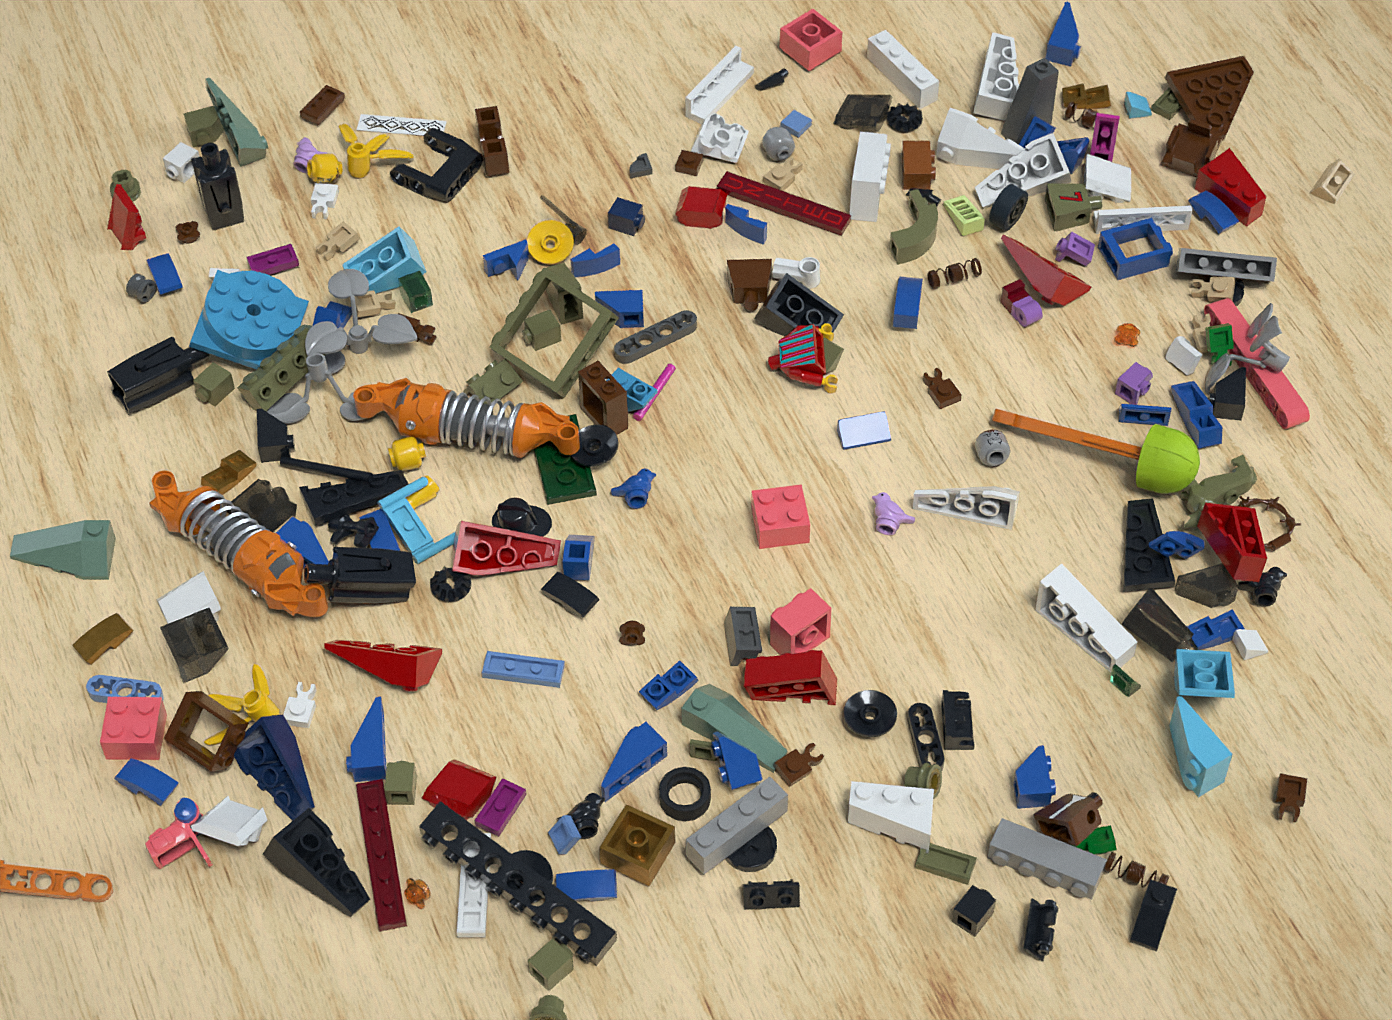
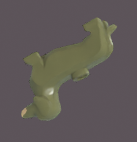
M1244 455L1231 460L1233 466H1238L1232 472L1205 478L1199 484L1194 479L1183 489L1184 492L1181 493L1180 499L1188 500L1187 508L1192 513L1184 520V528L1197 527L1205 503L1223 504L1226 502L1227 504H1232L1240 495L1252 488L1257 481V475L1254 472V467L1249 466Z

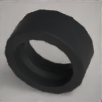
M679 767L669 771L660 782L659 800L661 808L667 816L674 820L684 822L696 820L704 815L710 805L711 787L709 780L704 773L691 767ZM688 783L700 789L701 797L693 804L681 805L671 801L669 791L678 784Z

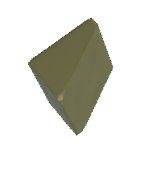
M823 338L826 372L834 371L844 348Z
M690 740V757L717 761L712 751L711 742Z

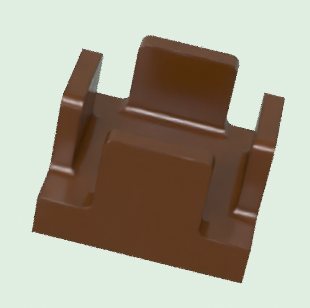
M1194 119L1189 120L1188 126L1180 123L1178 126L1174 125L1166 143V153L1162 160V166L1197 177L1199 169L1215 158L1222 142V137L1211 133V125Z

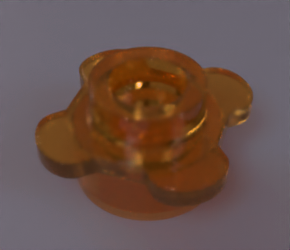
M1125 323L1117 327L1118 335L1114 339L1117 344L1130 345L1131 347L1138 345L1137 336L1140 335V330L1135 325Z
M409 878L406 880L407 889L404 890L406 899L411 904H416L417 908L423 909L425 907L424 901L430 898V889L423 880Z

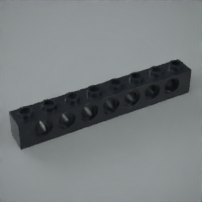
M441 801L419 825L422 835L421 839L426 845L433 849L435 846L444 852L442 855L450 863L456 865L458 862L465 867L464 871L469 877L475 881L481 879L487 884L486 888L496 897L502 895L509 900L508 905L517 913L525 912L531 917L530 921L540 930L546 928L552 932V937L560 945L565 944L566 946L568 944L576 950L575 955L584 963L588 964L590 961L597 966L617 941V931ZM449 832L458 834L454 840L448 841L444 839V836ZM470 848H477L479 850V853L474 857L465 855L466 851ZM492 864L501 866V869L496 873L487 871V868ZM519 880L523 882L522 887L514 890L508 887L512 881ZM535 897H543L545 899V902L540 906H534L530 903ZM558 913H564L568 916L561 923L555 922L553 917ZM584 929L589 931L590 935L586 939H578L575 937V933Z

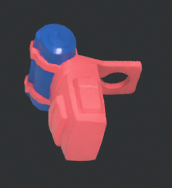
M180 798L174 809L175 821L167 828H159L148 837L149 840L145 843L146 849L154 864L161 869L197 846L210 867L213 864L196 838L201 833L193 831L191 828L203 814L200 813L199 807L194 801L189 798Z

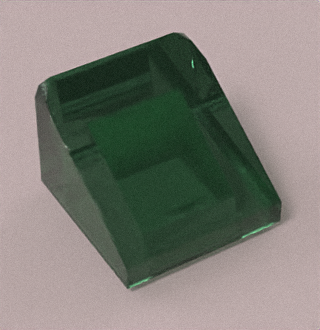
M1117 664L1113 665L1110 682L1124 695L1130 697L1141 688V685Z

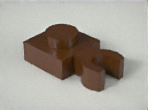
M398 313L406 317L417 334L415 342L421 339L427 344L432 345L437 338L436 335H433L436 330L435 327L431 325L423 326L420 324V320Z
M934 369V378L930 377L926 372L924 373L923 382L928 386V394L939 409L961 401L962 394L950 378L942 379L940 369Z
M814 743L808 744L802 754L795 749L774 763L773 767L789 787L811 774L812 768L810 766H817L822 762L823 754H820L818 757L810 755V752L816 746Z
M1280 773L1275 801L1282 803L1277 813L1278 819L1282 820L1284 812L1288 811L1293 814V822L1298 821L1300 815L1299 806L1303 807L1305 803L1307 778Z

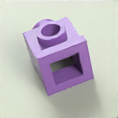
M1135 362L1118 378L1115 394L1128 403L1137 405L1139 396L1145 395L1151 387L1152 372Z

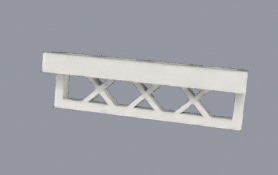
M735 46L685 97L687 118L702 124L706 117L717 113L754 74V67L741 61V47Z
M1172 206L1098 210L1093 213V221L1096 234L1148 218H1152L1162 231L1188 230L1192 207Z

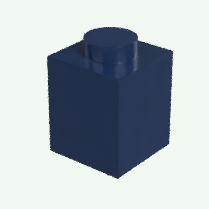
M617 197L608 212L609 229L635 236L638 229H641L645 223L643 205Z

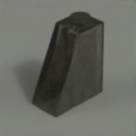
M1152 588L1146 591L1122 622L1124 627L1172 663L1176 659V649L1189 650L1192 647L1188 642L1194 634Z

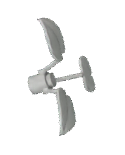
M344 269L330 278L328 290L332 296L338 299L350 297L354 326L347 335L342 327L337 328L333 322L317 323L308 331L305 347L307 356L314 353H335L342 350L346 344L351 352L361 354L368 350V342L372 341V337L378 343L390 345L416 341L417 334L409 320L399 314L382 316L378 320V325H373L369 333H367L364 327L358 325L354 296L367 294L369 282L362 272L355 269Z
M1272 303L1267 305L1253 320L1247 333L1250 339L1257 334V337L1250 346V351L1254 352L1263 346L1264 348L1259 354L1262 360L1258 361L1225 353L1214 363L1205 381L1206 394L1209 395L1210 388L1225 373L1232 360L1259 365L1262 368L1269 366L1278 373L1284 369L1290 357L1269 341L1282 334L1278 318L1276 316L1271 317L1273 311Z
M341 351L326 354L325 356L321 353L309 355L306 358L308 372L305 375L304 397L302 398L297 393H286L266 411L283 423L300 421L310 412V406L305 402L309 399L311 380L321 383L328 378L341 400L345 402L340 407L341 415L350 421L366 419L360 417L356 412L354 392L350 394L349 398H346L332 377L333 373L338 372L345 365V356Z

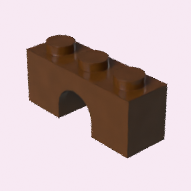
M491 106L475 109L477 131L487 176L509 173L508 153L505 140L502 137L498 107Z

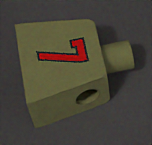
M1047 184L1045 202L1054 232L1088 224L1090 222L1091 210L1102 209L1101 196H1088L1086 187L1083 184Z

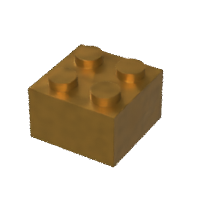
M626 804L599 847L600 863L650 886L676 843L675 826Z

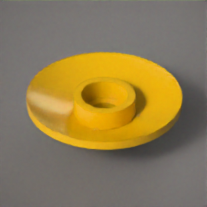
M545 220L536 224L530 230L527 237L529 253L535 260L543 264L551 265L564 261L571 254L574 246V239L570 229L565 224L556 220ZM554 243L555 246L553 248H548L547 244Z

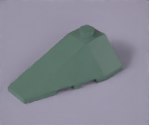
M210 77L206 78V90L240 167L266 158L268 144L265 137H260L257 128Z
M83 520L14 535L10 558L38 567L41 565L53 568L58 573L68 572L74 574L76 578L83 580H109L116 537L110 520Z
M711 684L696 688L681 708L683 726L711 741H714V732L722 733L753 751L757 755L759 766L773 773L776 770L773 767L774 763L787 754L788 750L731 694Z

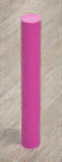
M667 364L652 386L658 390V393L643 409L635 411L633 414L635 420L641 421L676 370L673 364Z

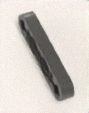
M689 310L681 311L620 340L614 346L616 361L621 364L632 363L693 333L697 329L696 314ZM663 329H669L672 331V333L669 335H662L660 331ZM643 339L652 341L649 345H642L639 342Z

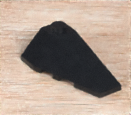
M308 808L271 839L263 855L281 873L352 917L369 902L370 897L356 873L351 871L344 860L345 854L342 849H338L332 840L333 834L330 828Z

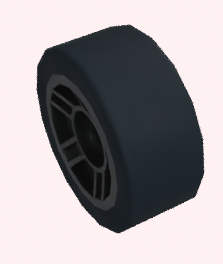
M1014 184L1007 185L995 200L989 215V221L1005 231L1010 230L1019 220L1026 207L1028 193Z

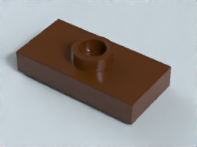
M325 85L300 111V117L319 125L345 99L344 92Z

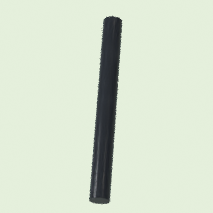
M284 456L280 459V465L284 467L364 482H372L373 473Z

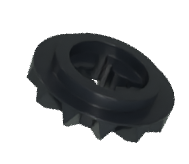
M908 102L906 105L898 103L896 107L891 106L890 111L887 112L888 124L898 131H913L923 121L922 110H918L916 105L909 106ZM901 114H905V116H909L908 120H907V118H905L904 116H901Z
M444 566L441 571H435L433 578H430L431 591L436 598L442 601H458L469 593L471 577L468 574L453 572L452 568ZM447 578L454 581V589L447 583Z

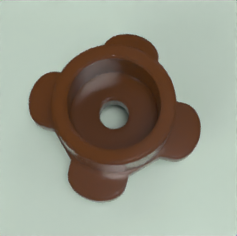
M191 221L177 224L175 227L176 231H178L177 239L186 244L195 242L200 237V232L197 231L198 223Z
M627 621L619 627V631L622 633L619 641L622 645H642L645 643V637L643 636L645 626L637 621Z

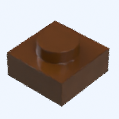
M681 150L675 164V172L697 176L704 161V154Z

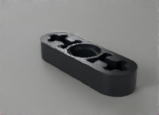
M915 703L909 708L908 724L919 767H922L924 763H930L928 762V753L932 752L933 761L940 766L942 771L945 758L932 709L925 703ZM917 713H921V716L924 717L923 726H920L919 717L916 716ZM923 734H928L933 738V741L929 744H924L918 738Z

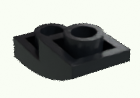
M558 571L541 588L546 597L562 603L566 611L582 618L599 601L598 596L589 589Z

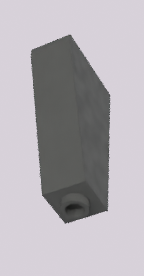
M1046 58L1026 66L1001 131V135L1005 139H1010L1018 145L1034 116L1052 124L1059 71Z

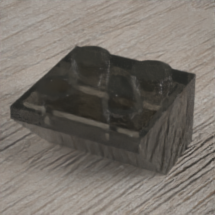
M209 607L160 627L165 645L183 684L208 674L229 649Z

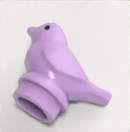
M304 137L297 142V155L294 157L293 165L300 172L307 173V162L311 160L314 154L328 153L318 151L312 142Z
M881 492L876 496H872L876 504L875 514L878 517L876 519V529L878 532L884 535H894L896 530L899 529V524H913L915 522V517L906 515L891 500L887 493Z

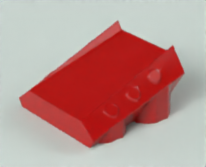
M116 184L107 230H112L122 245L121 250H133L140 241L146 239V234L141 225L142 219L139 210L121 184Z
M693 186L682 189L675 212L677 221L687 227L707 229L722 225L727 193L721 189Z
M453 759L446 764L426 788L422 799L428 801L434 808L441 801L465 820H468L470 817L473 818L489 799L497 777Z

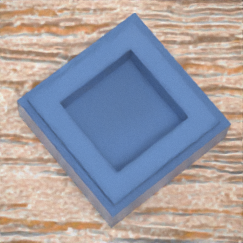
M793 110L781 121L780 127L786 128L789 133L799 138L812 125V119Z
M563 815L548 832L558 854H567L581 838L571 815Z

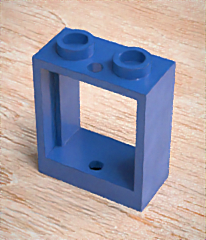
M1152 218L1100 232L1098 249L1117 281L1169 266L1170 258L1173 254L1172 246L1165 240L1161 228L1155 224ZM1147 237L1155 249L1151 252L1126 258L1119 244Z

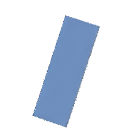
M487 651L482 678L560 688L565 661Z

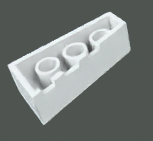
M992 32L973 113L1003 121L1006 120L1019 87L1018 68H1016L1017 58L1013 37Z

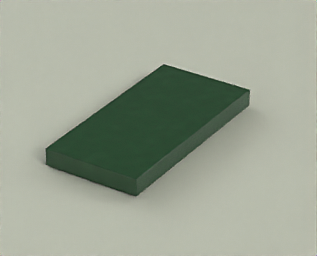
M576 414L568 415L570 416V421L580 430ZM547 441L534 448L547 505L597 496L590 467L578 464L571 455L562 454L551 441Z

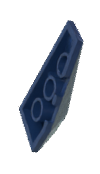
M284 715L261 717L245 732V737L238 745L234 758L240 769L246 775H251L258 782L257 786L262 791L266 790L274 798V803L293 821L308 808L311 810L315 808L297 740Z

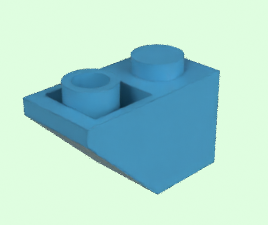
M617 368L612 374L627 391L628 412L643 409L658 393V390L620 368Z

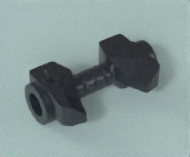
M349 515L332 517L328 523L329 530L334 532L330 541L335 546L344 538L357 532L353 544L358 548H366L379 529L374 517L362 518L355 522Z

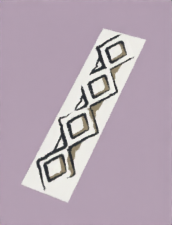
M361 114L357 130L424 136L430 128H436L444 132L446 121Z

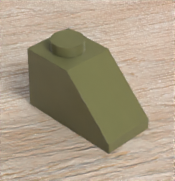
M214 106L183 113L193 148L206 143L216 142L224 132Z

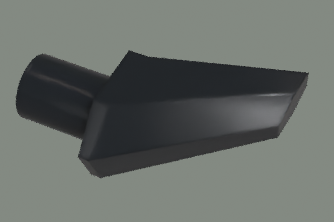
M783 68L779 72L772 73L756 84L755 89L763 90L781 85L785 82L784 78L789 75L787 69Z
M910 188L906 195L909 196V192L917 190V188ZM918 189L922 198L925 197L927 202L935 203L936 207H938L942 199L932 194L933 190Z

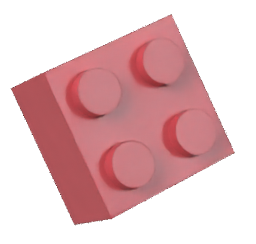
M811 9L780 28V48L810 71L842 51L843 31L815 9Z
M802 484L752 490L751 510L759 549L810 543V521Z
M812 588L804 593L797 594L790 603L784 607H778L772 613L770 620V645L780 655L813 650L830 638L832 608Z
M108 697L100 745L106 759L160 760L167 718L162 697Z

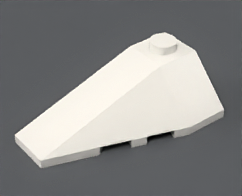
M950 108L937 142L936 157L956 165L1000 169L1009 162L1010 158L1018 155L1025 148L1010 139L1004 140L994 134L996 130L991 127L986 129L978 124V119L974 116Z
M1054 133L1031 141L1025 146L1026 148L1016 156L1014 155L1007 164L999 170H995L975 187L983 209L992 207L998 195L1009 184H1014L1028 193L1029 197L1046 192L1048 183L1068 184L1072 182L1070 172Z
M997 486L915 490L913 509L1012 530L1020 491Z

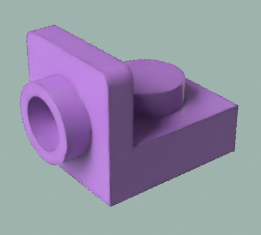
M1071 232L1066 238H1061L1055 248L1057 250L1055 260L1060 262L1067 255L1087 266L1092 260L1095 244Z

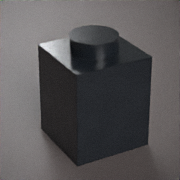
M972 885L955 906L952 922L976 937L994 914L996 899L987 890L979 889Z

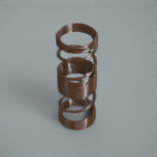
M1070 102L1065 111V118L1070 119L1073 116L1074 122L1081 119L1082 125L1091 128L1095 124L1098 112L1090 108L1086 111L1087 108L1085 107L1080 118L1075 120L1074 115L1078 104L1075 105V102Z
M972 258L971 261L966 260L964 266L961 263L948 265L945 271L941 268H938L937 271H928V282L933 289L940 287V278L937 272L942 270L945 274L946 283L949 285L947 268L952 283L963 281L964 276L961 266L964 268L966 279H968L966 271L967 262H971L973 274L981 276L982 267L980 261L977 258Z
M1110 853L1104 867V872L1110 873L1120 860L1118 868L1119 878L1123 877L1127 872L1126 881L1138 885L1141 880L1142 888L1147 886L1153 876L1154 881H1156L1157 870L1152 873L1149 880L1143 886L1146 865L1134 862V860L1130 862L1124 873L1120 876L1122 855L1110 870L1116 857V853ZM1162 873L1159 882L1167 885L1169 875Z

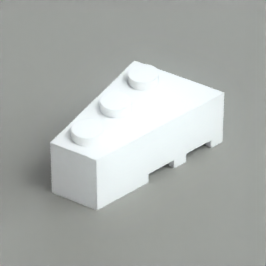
M851 781L848 823L878 835L882 832L896 838V841L904 844L907 842L920 847V850L922 848L926 849V853H929L934 789Z

